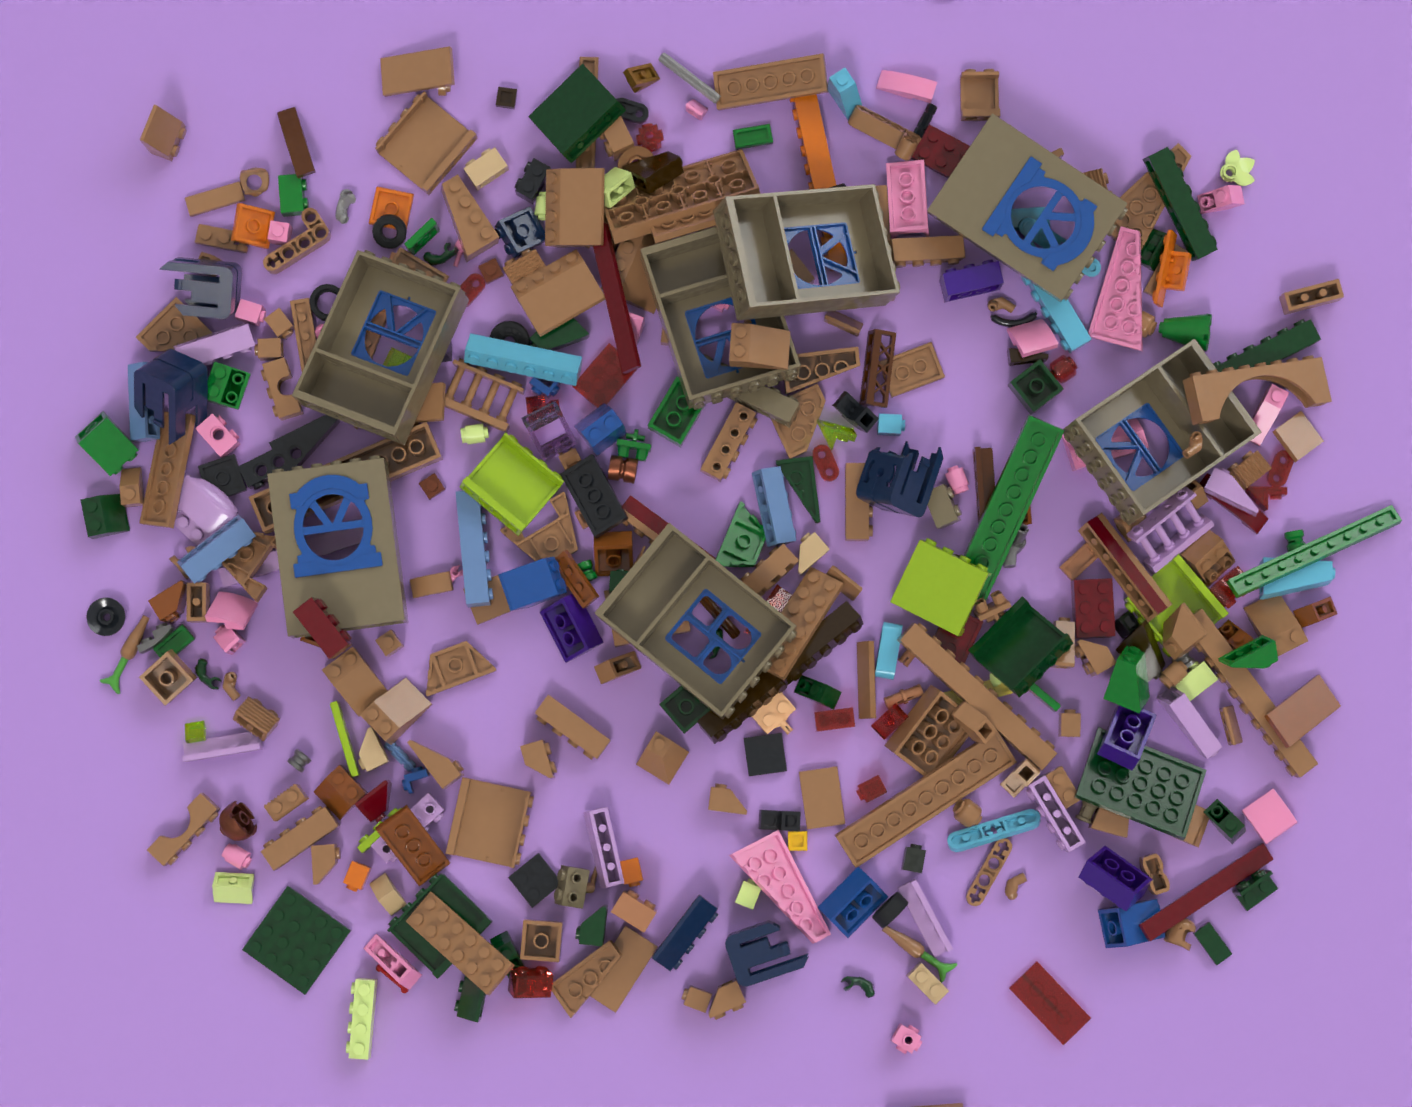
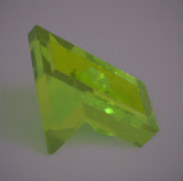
M820 419L817 420V424L831 450L834 447L836 438L843 442H848V440L855 442L857 434L853 428Z

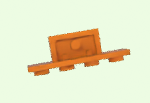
M1168 230L1167 235L1164 236V251L1160 256V271L1156 275L1157 286L1152 295L1154 304L1158 307H1163L1166 290L1185 291L1192 256L1188 252L1174 251L1177 234L1173 230Z

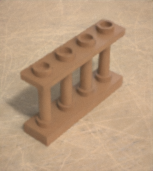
M459 358V361L454 359L452 363L458 368L447 393H445V407L507 433L510 425L506 423V417L517 392L524 395L525 390L522 388V384L515 381L509 383L504 380L505 377L494 373L493 376L487 373L488 370L480 366L474 368L469 366V363H464L463 359ZM464 371L475 374L464 401L459 403L454 401L455 398L453 396ZM484 378L492 381L493 383L482 408H479V410L471 408V402L481 379ZM501 385L510 389L499 416L497 415L494 418L489 416L490 412L488 411Z

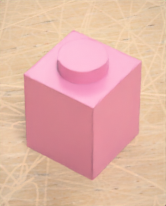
M270 221L269 242L277 245H284L289 242L293 229L290 223Z
M240 299L235 318L239 321L260 326V323H263L266 318V311L263 305Z

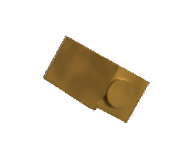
M651 63L627 68L623 72L634 93L660 80Z

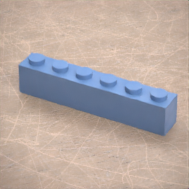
M456 491L466 605L468 608L491 605L490 600L494 599L493 588H489V581H492L491 569H487L490 555L489 550H485V543H488V534L483 529V525L486 524V515L482 513L481 505L466 492Z

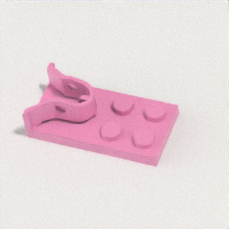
M924 160L886 163L891 239H896L899 234L920 232L930 237Z

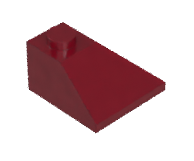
M384 780L355 803V806L370 822L376 821L378 823L386 817L385 812L389 808L392 786L390 780Z

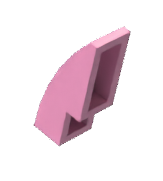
M882 70L876 89L911 100L915 98L931 103L937 82L910 74Z

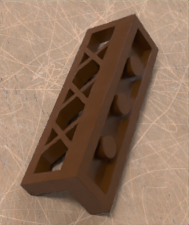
M880 329L868 331L859 401L861 405L887 408L896 341L895 332ZM882 335L890 336V343L887 347H884L881 342ZM882 353L888 358L884 366L879 362V356ZM880 372L885 376V382L881 385L876 379L877 374ZM878 390L883 395L882 403L874 401V394Z
M974 447L973 464L979 523L994 491L995 477L992 448Z

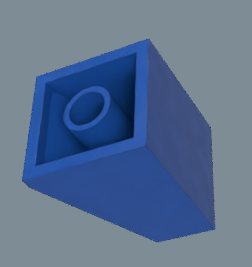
M605 403L574 426L596 456L600 455L617 442V439H621L627 433L622 421L613 409Z
M555 557L543 558L498 574L510 611L530 608L567 593L566 583L561 577L559 563Z
M1158 900L1138 901L1127 911L1117 906L1098 910L1105 947H1128L1148 942L1139 924L1160 911ZM1165 933L1161 934L1154 940L1165 938Z

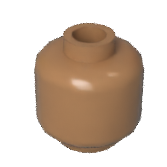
M1142 310V338H1146L1154 333L1157 322H1155L1153 315Z
M960 799L953 807L954 818L965 827H971L980 823L982 809L971 799Z

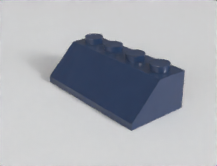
M699 894L653 954L652 959L670 972L673 968L677 970L683 962L680 959L683 954H689L695 946L693 941L696 937L700 939L706 932L704 927L708 921L712 924L718 916V913H716L718 908Z

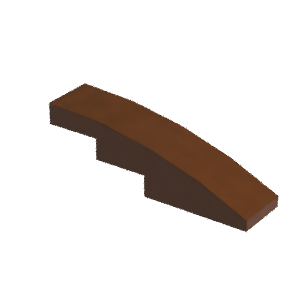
M292 107L277 112L297 178L316 173L296 108Z

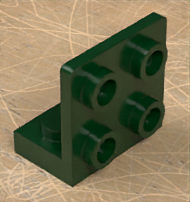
M1259 869L1250 875L1251 879L1246 882L1243 880L1235 886L1236 889L1232 893L1245 911L1250 910L1278 889L1270 878L1273 874L1271 870Z

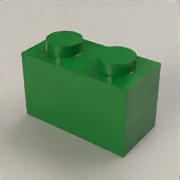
M296 174L278 175L281 214L283 217L300 216L305 209L309 208L308 198H305L304 191L307 190L306 179H303V177L297 178Z

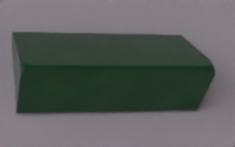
M1152 229L1141 250L1142 266L1155 271L1160 261V256L1164 251L1163 240L1167 233Z

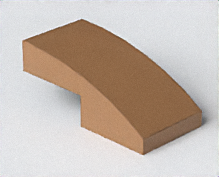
M450 571L410 579L413 598L454 590Z

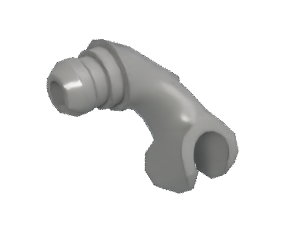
M349 189L341 191L336 207L335 216L341 224L348 222V207L356 201L354 194Z

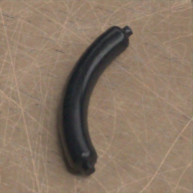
M1031 312L1029 315L1016 320L1004 319L997 315H991L990 318L991 321L998 325L1014 327L1032 322L1036 319L1037 313Z

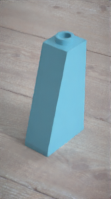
M1263 557L1259 565L1274 558ZM1317 561L1259 588V599L1264 600L1329 585L1335 579L1336 571L1333 568V561Z

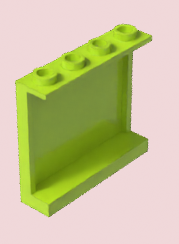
M505 432L498 443L469 476L462 481L459 487L519 536L560 489L564 481L562 476L556 471H551L543 460L533 456L529 448L521 446L513 435H508Z
M929 538L919 540L890 602L957 636H962L968 617L988 576H991L992 573L988 572V567L978 563L976 566L970 563L971 559L966 556L960 555L958 557L954 555V551L945 546L943 549L937 547V542Z
M1179 554L1151 576L1172 603L1163 613L1149 622L1156 641H1159L1162 646L1163 623L1182 603H1185L1192 613L1202 608L1213 624L1229 614ZM1127 596L1124 599L1126 602L1124 605L1130 613L1134 612L1137 615V621L1141 624L1145 618ZM1163 647L1162 651L1166 654V656L1171 657L1167 650Z

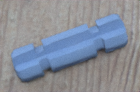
M386 742L384 747L391 751L394 758L400 764H403V767L408 772L416 767L413 760H409V756L400 747H397L395 742L392 745Z

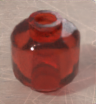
M1061 355L1050 363V372L1060 383H1065L1076 376V369L1078 367L1070 356Z

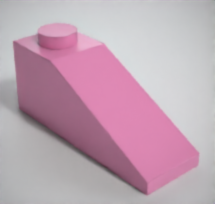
M1274 384L1267 387L1252 417L1262 433L1250 442L1258 446L1261 445L1289 392Z
M375 934L363 948L399 984L409 990L422 976L414 966L378 934Z

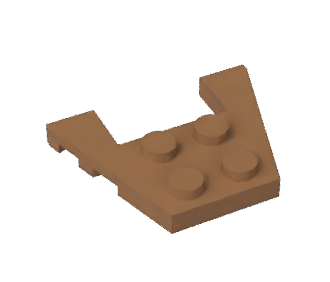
M565 492L549 500L559 516L558 519L526 538L522 533L517 536L506 526L500 529L501 533L534 561L547 557L556 558L565 550H568L570 554L578 551Z
M253 532L256 537L253 538L252 543L246 547H241L237 550L238 553L234 557L227 558L222 562V565L258 603L266 592L267 587L252 578L272 549H277L275 535L270 536L264 533Z

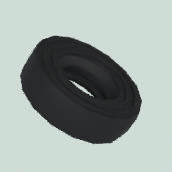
M388 214L376 220L372 233L378 245L383 248L392 249L403 243L406 238L407 229L401 218ZM390 224L396 228L397 234L394 238L389 239L384 236L383 227Z

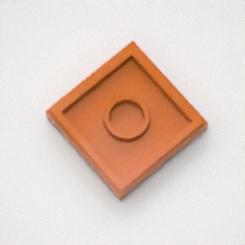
M376 187L369 224L374 225L381 216L392 214L401 218L407 229L414 194ZM393 225L384 226L385 228L396 230Z
M237 203L231 241L269 249L268 233L270 221H274L275 212Z

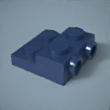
M530 206L499 220L495 225V231L499 239L502 238L505 243V252L508 255H512L513 258L520 256L525 250L545 242V231Z

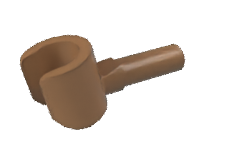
M594 867L591 882L587 884L586 893H593L595 891L596 867Z

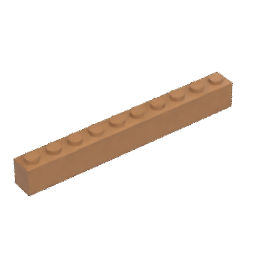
M1202 608L1196 610L1193 614L1208 634L1194 648L1199 653L1202 652L1204 654L1206 664L1210 668L1213 667L1215 669L1218 680L1222 684L1225 683L1229 688L1227 691L1230 696L1239 701V707L1242 712L1251 717V724L1256 730L1260 729L1263 733V740L1267 745H1272L1275 749V756L1280 761L1283 760L1287 765L1285 767L1287 772L1292 777H1302L1318 765V762L1300 739L1288 748L1284 746L1264 717L1276 706L1247 668H1233L1219 662L1218 658L1233 651V649Z
M912 623L897 641L960 699L966 701L987 717L1009 744L1042 771L1056 756L1055 746L1048 740L1043 741L1039 737L1041 733L1034 727L1030 729L1025 724L1027 721L1020 714L1016 716L1011 711L1013 708L1006 701L1002 703L997 698L999 695L993 689L989 688L988 690L983 685L985 682L979 676L970 674V668L963 662L958 663L954 659L956 655L949 649L945 651L940 646L942 644L941 641L935 636L931 638L926 633L928 630L921 623H918V625Z

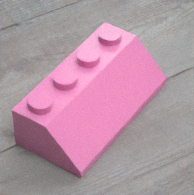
M1138 419L1127 420L1148 449L1146 436ZM1118 426L1111 441L1132 442L1122 427ZM1062 435L1072 471L1086 468L1082 459L1076 455L1075 449ZM1137 449L1111 450L1113 459L1134 454Z

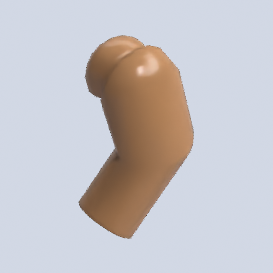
M228 672L224 676L223 689L235 701L241 696L235 689L237 675L235 672Z
M1023 872L1007 881L1005 895L1009 900L1017 898L1018 885L1027 881Z

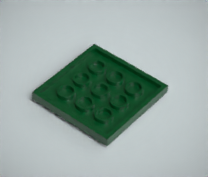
M287 886L242 950L306 995L352 930L296 890Z

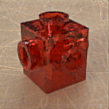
M648 123L642 125V128H638L639 134L636 135L638 146L645 147L651 152L661 148V141H664L662 129L658 130L657 124Z

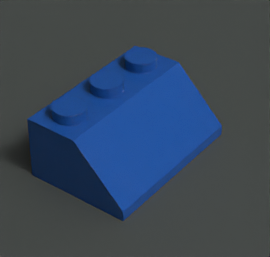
M858 866L817 908L849 938L888 896Z

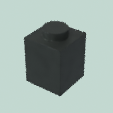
M911 844L910 847L905 846L901 869L922 873L926 850H922V846Z

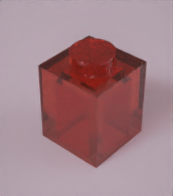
M879 775L857 785L858 790H856L861 801L864 800L865 803L887 793Z

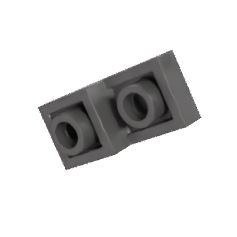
M163 623L156 626V630L152 631L155 639L149 637L141 640V644L137 645L139 653L144 654L155 648L174 631V625Z

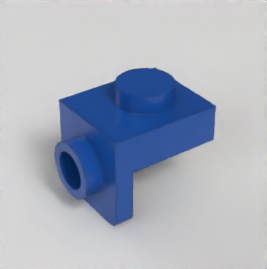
M535 377L529 382L534 393L538 396L543 394L548 399L551 395L554 397L560 390L559 382H553L550 387Z
M422 766L411 769L412 773L404 775V780H402L403 788L409 794L414 793L412 781L430 776L429 771L423 769Z

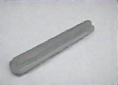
M666 53L661 54L658 60L713 103L716 104L721 96L669 55Z

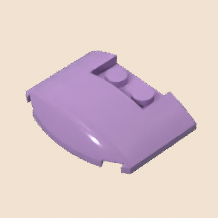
M186 475L182 484L174 526L198 546L236 517L239 511L229 497L218 487L202 478H192L191 475Z

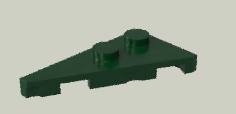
M813 456L776 460V465L781 467L784 477L814 522L820 523Z

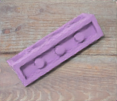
M252 732L183 743L185 755L182 756L183 762L263 750L262 740L253 735Z
M913 879L898 887L900 894L908 901L907 907L933 956L936 957L946 951H951L953 948L917 880Z

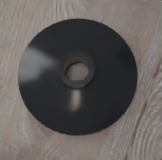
M100 598L94 601L88 608L86 615L88 626L94 633L101 636H110L117 633L125 622L123 606L112 598ZM106 614H110L111 616L110 620L108 621L104 619V616Z

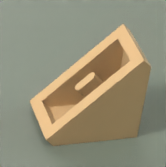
M386 873L369 884L377 900L391 916L407 904Z

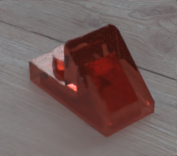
M1249 486L1245 489V493L1263 511L1268 510V497H1270V500H1281L1282 497L1287 495V487Z
M895 703L871 727L885 740L909 716Z

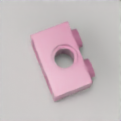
M212 413L195 429L215 452L223 458L240 445L238 442L240 437L233 429L229 431L225 427L227 423L220 415L216 417ZM222 430L224 432L223 438L216 440V432Z

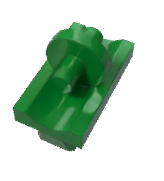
M635 429L634 434L626 433V439H632L633 441L617 439L616 443L618 456L628 458L629 450L633 449L637 450L636 459L644 462L647 459L648 452H651L652 446L651 444L637 442V440L645 441V436L638 435L639 429Z

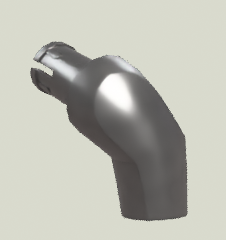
M1021 524L1003 563V568L1016 567L1017 554L1026 545L1025 537L1029 531L1027 525Z

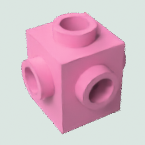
M901 1023L890 1039L893 1043L897 1044L896 1049L904 1054L907 1051L911 1054L914 1050L917 1052L922 1044L920 1040L922 1036L918 1034L920 1030L912 1025L906 1027ZM909 1036L910 1041L905 1042V1038Z

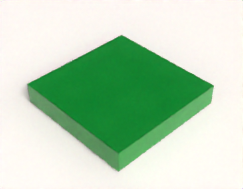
M431 218L404 243L409 253L415 255L440 232L437 222Z

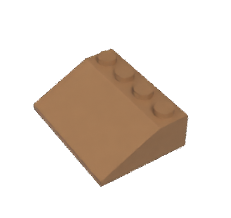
M559 168L546 170L545 246L566 248L603 245L605 168Z
M651 233L620 242L615 256L626 303L654 314L656 305L641 262V249L658 244L655 243Z
M577 249L511 286L517 301L540 337L605 300L604 293Z
M930 685L884 746L921 775L925 776L953 758L969 736L951 715L959 705L942 691Z

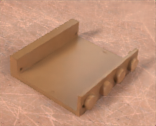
M424 91L413 99V105L409 109L406 108L401 113L400 120L397 123L394 122L389 127L388 134L385 137L382 136L377 141L375 149L379 155L426 194L430 195L478 138L475 132L471 129H466L432 101Z
M462 777L445 854L515 868L516 865L520 864L522 854L518 852L520 845L524 846L526 835L523 834L524 826L528 827L530 819L527 811L528 807L532 808L534 796H531L532 792Z

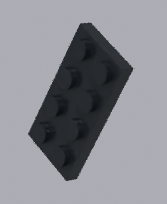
M593 454L560 474L595 538L602 536L629 519Z

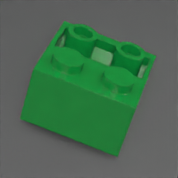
M214 362L208 378L207 402L239 410L251 373Z

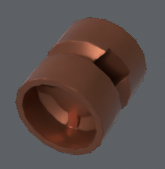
M611 455L608 479L619 481L621 478L623 482L634 484L638 459L627 458L623 460L622 456Z

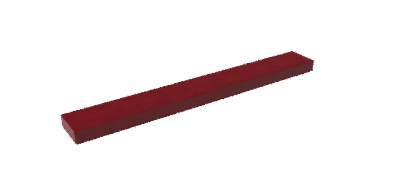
M604 223L603 245L593 246L622 373H628L640 368L641 362L609 226L607 223Z
M1264 843L1259 844L1140 923V929L1149 942L1154 940L1274 860Z

